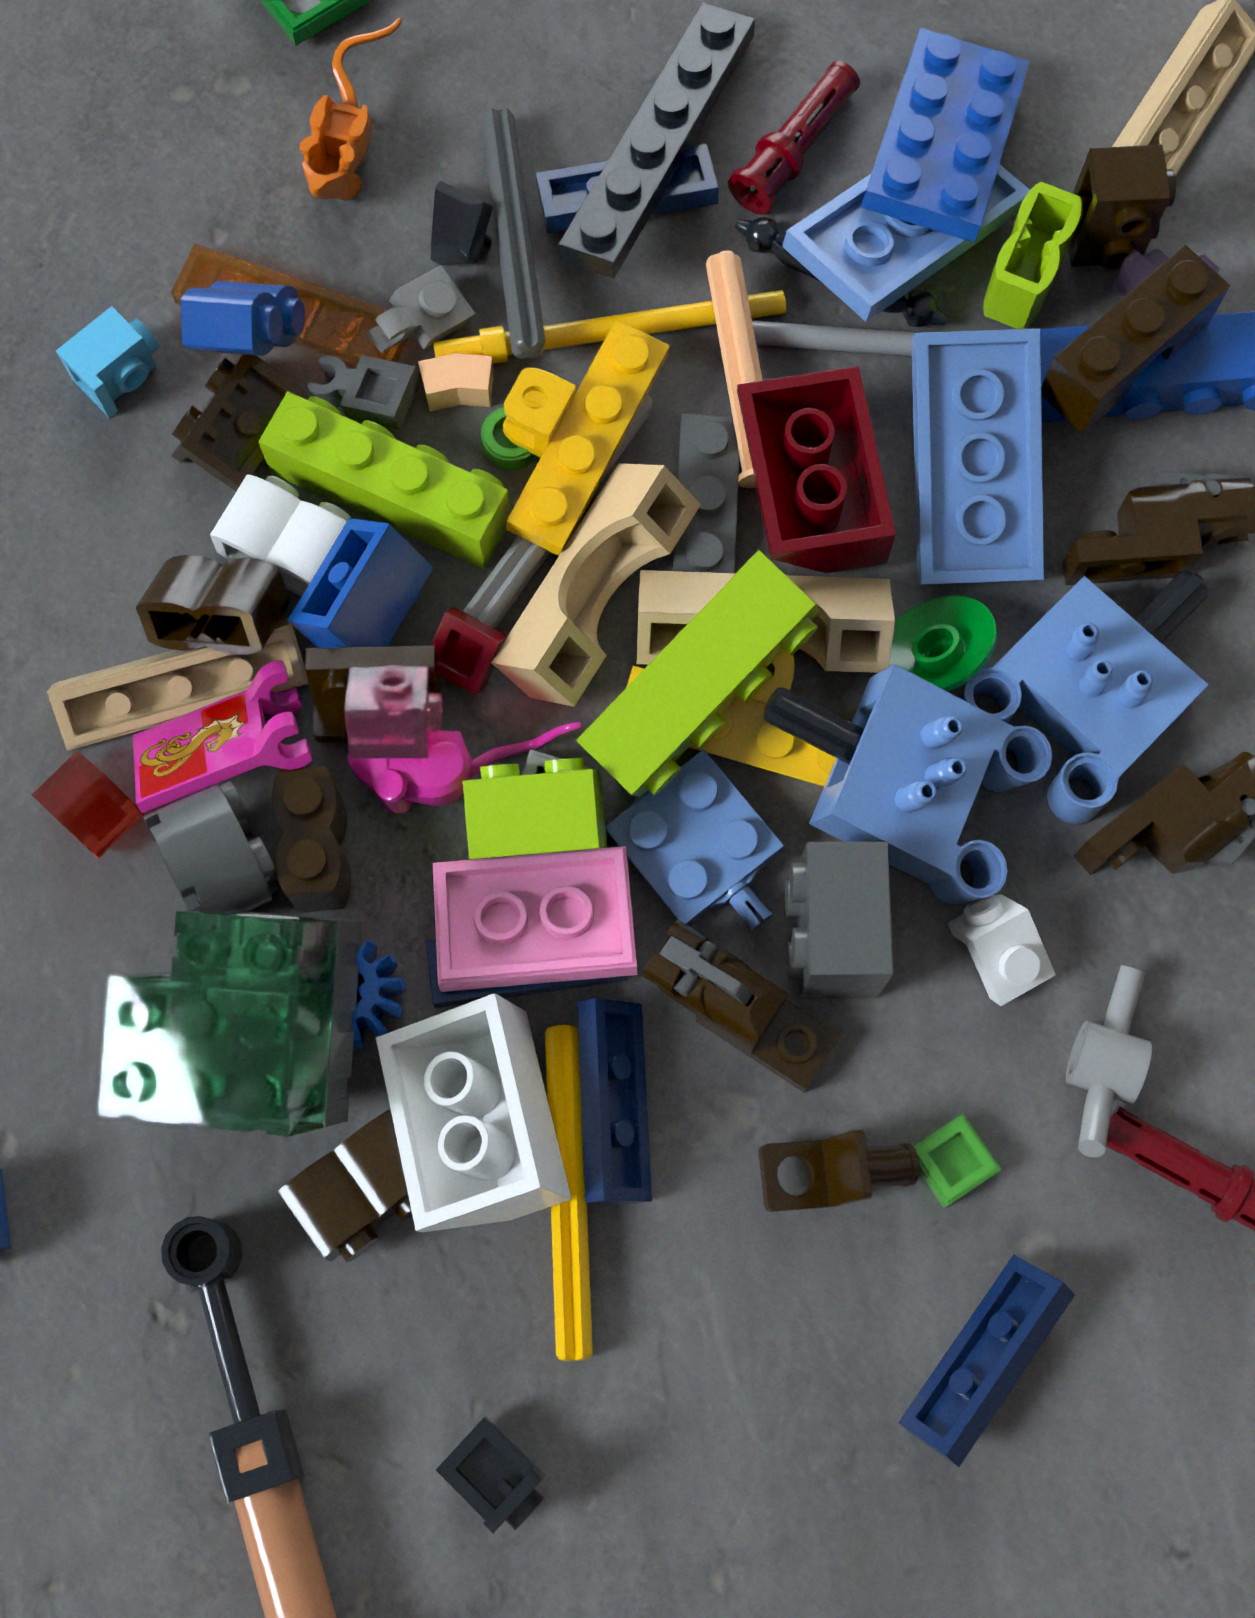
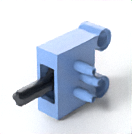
M1186 570L1178 573L1134 619L1084 576L993 667L983 668L965 684L959 696L960 699L978 708L973 696L979 694L992 696L1000 704L1002 712L989 714L1006 723L1010 722L1019 707L1073 755L1055 776L1047 792L1049 808L1057 818L1065 823L1078 825L1088 823L1094 819L1117 791L1118 780L1193 704L1208 686L1202 678L1162 644L1208 596L1209 590L1203 583L1204 579L1197 573L1192 574ZM1079 778L1088 782L1094 790L1095 799L1083 800L1075 796L1070 790L1068 780Z
M896 664L870 677L852 722L786 688H777L772 693L764 708V720L836 758L810 819V825L844 842H888L889 865L929 884L933 894L942 902L952 905L991 897L1001 890L1006 882L1008 870L1006 859L1000 849L992 843L983 840L969 841L957 845V842L981 784L988 790L1004 792L1032 783L1045 776L1051 766L1052 751L1050 743L1043 733L1027 725L1013 727ZM1006 747L1012 750L1017 758V772L1010 767L1006 760ZM962 859L968 862L973 870L974 878L971 887L961 877L960 864Z

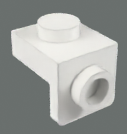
M1002 894L972 901L965 907L964 914L948 923L952 935L967 945L989 998L1000 1006L1056 975L1029 910Z

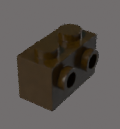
M1163 144L1089 149L1073 194L1080 196L1082 206L1078 225L1068 247L1071 267L1103 265L1109 269H1119L1141 262L1151 239L1158 237L1160 220L1166 207H1171L1175 200L1176 177L1173 169H1166Z

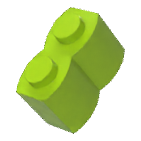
M1039 182L1026 194L1021 203L1011 235L999 252L983 302L985 317L1016 329H1027L1034 323L1042 310L1056 272L1064 260L1078 225L1082 206L1080 196L1044 182Z

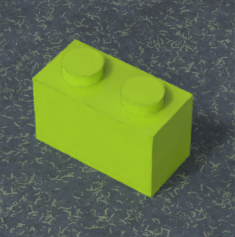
M583 758L544 761L545 773L520 775L519 764L480 767L481 779L462 781L469 859L608 847L601 770H584Z

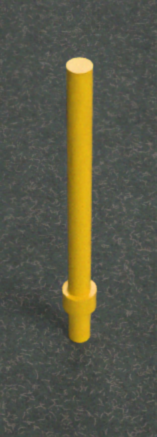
M783 290L747 295L752 319L786 314V300ZM705 301L544 325L546 342L543 347L544 350L604 341L615 319L646 334L715 325L713 302ZM503 326L479 329V335L433 342L435 357L453 353L492 356L493 364L508 362V355H514L511 348L509 331H504Z

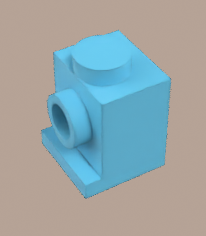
M111 306L58 348L56 352L71 379L110 419L118 412L113 401L123 393L137 389L146 380L148 373L157 367L151 354L160 346L152 333L140 320L135 318L132 322L128 323Z

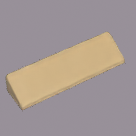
M1217 0L1199 11L1112 147L1163 144L1166 169H1173L1176 177L1255 52V22L1236 0Z
M288 619L280 620L263 650L252 654H228L207 646L187 651L172 650L52 684L47 694L67 751L157 726L249 688L258 671L264 665L273 661H284L289 681L274 686L272 691L281 692L309 684L295 627L287 621Z

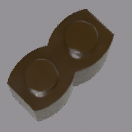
M180 555L165 561L137 604L136 610L148 642L181 651L195 650L207 646L223 653L245 655L263 650L290 601L280 568L274 564L250 558L233 559L221 564L202 556Z
M326 766L279 770L272 790V808L276 822L283 832L277 846L275 859L276 873L280 886L299 913L344 909L351 890L350 867L340 847L347 828V812L344 800Z
M390 1110L385 1111L361 1127L336 1149L308 1166L278 1191L320 1253L330 1262L340 1255L346 1263L362 1255L380 1239L375 1229L395 1214L399 1216L401 1221L413 1216Z

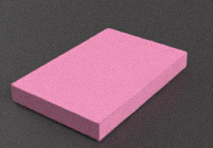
M626 846L433 863L437 974L440 992L638 975Z

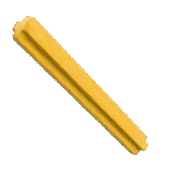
M555 1025L548 1027L545 1031L547 1100L571 1195V1200L551 1206L556 1356L559 1360L579 1361L587 1360L593 1354L578 1026Z

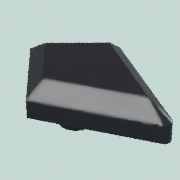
M439 181L434 195L431 260L439 265L478 263L479 257H484L492 245V239L486 234L493 207L474 196Z

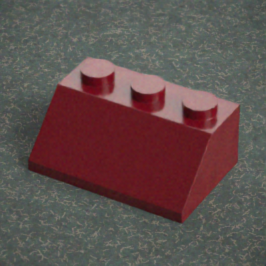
M859 366L737 384V394L771 560L823 573L887 564L896 532Z

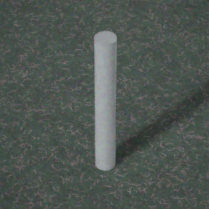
M752 321L756 345L912 356L911 336L915 332Z

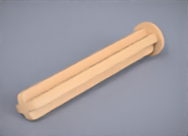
M726 250L719 254L711 255L707 259L706 268L742 473L737 476L738 485L743 488H756L737 394V384L763 380L741 258L732 251Z

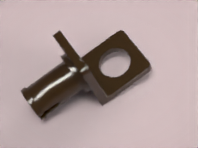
M852 1130L824 1140L770 1143L760 1146L758 1150L764 1206L768 1212L831 1208L870 1199L872 1197V1188L896 1185L912 1186L916 1184L919 1176L918 1156L915 1148L910 1143H903L898 1146L866 1147L863 1130ZM787 1157H796L803 1161L810 1173V1184L807 1190L798 1196L784 1191L777 1177L778 1168Z

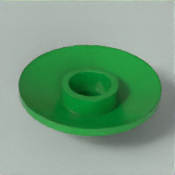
M950 595L924 601L910 608L895 620L889 667L896 664L947 692L953 690L977 675L990 660L998 641L996 621L991 611L983 603L970 597Z

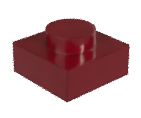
M456 607L449 609L444 613L431 646H435L439 675L474 695L480 693L485 689L495 667L491 661L507 636Z

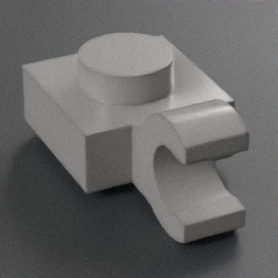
M442 265L396 289L389 300L393 308L376 318V322L379 325L369 330L367 335L380 353L392 349L412 335H414L421 347L426 349L433 345V342L440 341L469 324L476 313Z

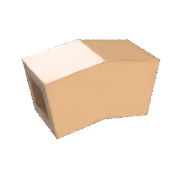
M453 353L418 361L430 412L457 405L491 407L494 383L492 356Z

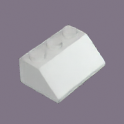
M494 993L376 1037L416 1231L429 1232L509 1221L571 1200L525 1010Z

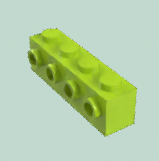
M287 391L258 441L271 474L377 522L389 523L395 530L483 570L486 569L506 531V521L511 513L508 489L504 488L501 481L495 476L480 469H472L471 472L452 465L442 453L432 447L417 445L414 448L398 441L389 430L373 421L364 420L360 424L344 417L335 406L319 397L310 396L306 400Z
M758 550L576 741L631 795L641 797L649 790L656 796L681 771L682 768L675 761L690 745L694 743L699 749L703 748L724 727L727 721L720 714L738 696L744 702H747L767 683L772 673L766 667L783 649L792 655L809 640L818 628L812 621L819 613L817 605Z

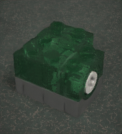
M176 911L174 936H177L176 957H172V971L112 975L108 978L98 1115L112 1117L134 1115L139 1116L138 1120L181 1125L195 1122L202 1123L201 1127L242 1132L264 1130L268 1135L285 1137L347 1122L349 1112V1098H346L348 1078H351L354 1031L351 1030L352 1013L356 1011L359 964H356L357 944H361L362 920L254 911Z

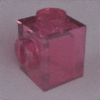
M398 665L350 667L344 708L350 758H428L430 732L442 731L441 693H430L428 667H402Z

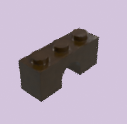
M1185 244L1053 358L1041 386V396L1083 434L1126 396L1136 378L1160 353L1168 360L1210 323L1231 285Z

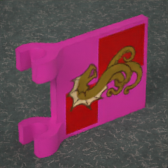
M283 660L273 661L264 665L258 671L248 689L133 735L136 804L141 813L259 766L265 765L293 770L304 767L312 761L310 746L306 738L291 745L281 743L284 738L299 733L294 713L302 708L301 696L297 687L282 693L272 691L274 686L289 681L287 667ZM264 713L274 715L265 725Z

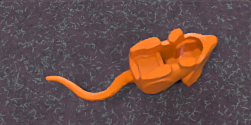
M400 18L387 28L349 37L341 42L335 50L332 68L343 104L335 103L329 96L323 95L315 104L310 116L311 136L304 138L299 145V150L304 155L302 165L308 188L312 196L317 199L331 200L339 198L348 201L358 193L362 180L355 173V170L364 161L372 137V120L367 105L363 104L361 109L358 107L353 85L342 64L343 57L349 49L357 45L390 36L400 27L402 23Z

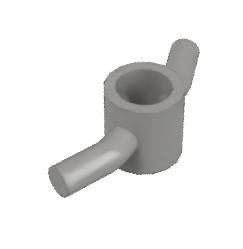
M1123 965L1120 966L1104 1025L1102 1026L1087 1020L1082 1024L1074 1041L1066 1070L1065 1080L1067 1084L1088 1090L1078 1144L1079 1151L1088 1157H1100L1105 1153L1113 1100L1115 1099L1130 1105L1135 1102L1143 1087L1151 1061L1152 1043L1129 1035L1133 1014L1146 973Z

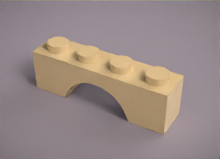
M618 463L491 661L496 668L530 698L575 707L607 656L599 646L597 628L600 616L608 600L623 581L637 569L654 559L669 555L701 506L697 499L665 465Z
M640 570L637 664L649 665L736 573ZM786 575L817 605L819 613L812 619L818 628L800 648L801 650L815 658L825 671L879 673L889 667L895 625L890 579Z

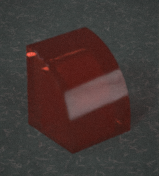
M78 750L31 794L98 859L145 814L141 813L138 806Z

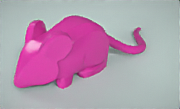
M568 723L551 729L535 739L493 748L474 760L465 746L460 731L425 732L418 735V742L409 743L405 736H385V751L374 748L353 751L347 755V760L356 778L377 795L380 803L387 811L392 814H403L410 810L412 802L430 806H444L456 802L464 796L462 781L473 780L481 772L480 767L490 766L494 762L511 755L540 748L565 732L581 728L582 723Z

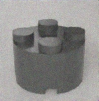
M231 781L220 786L214 784L143 816L154 842L156 841L161 851L160 853L167 870L200 934L215 928L216 911H250L271 901V894L280 890L274 875L276 872L275 867L260 837L247 841V838L253 836L245 818L248 815Z

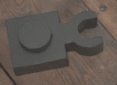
M326 355L320 357L318 363L325 376L334 379L325 385L309 382L307 390L311 396L324 399L333 406L340 405L345 416L349 419L362 422L369 420L381 426L401 430L422 381L416 366L362 355L356 369H350L336 356Z

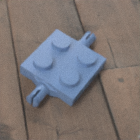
M703 749L681 766L682 769L678 775L656 796L649 790L641 797L637 796L632 806L606 825V832L618 847L626 846L628 860L677 920L679 919L689 926L708 910L726 905L729 902L750 927V930L754 931L761 926V923L747 905H750L763 923L770 919L773 913L765 907L749 886L758 871L784 851V845Z

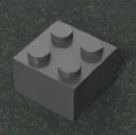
M807 842L800 863H791L790 878L785 880L786 917H797V928L792 930V941L787 942L788 980H799V999L877 998L893 975L888 842Z

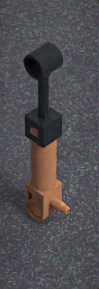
M202 1216L186 1217L174 1224L165 1235L161 1247L162 1263L167 1273L179 1283L189 1285L191 1292L199 1291L234 1422L230 1426L210 1432L209 1439L226 1503L232 1501L235 1503L265 1618H337L299 1478L305 1475L288 1413L285 1409L260 1414L225 1282L231 1280L238 1270L242 1259L241 1242L236 1232L225 1223ZM202 1234H210L217 1244L215 1261L207 1269L197 1272L192 1268L188 1260L190 1245L195 1238Z

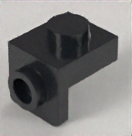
M487 1416L474 1427L436 1469L485 1520L483 1524L493 1534L504 1521L516 1530L544 1499L535 1487L541 1482L545 1474Z

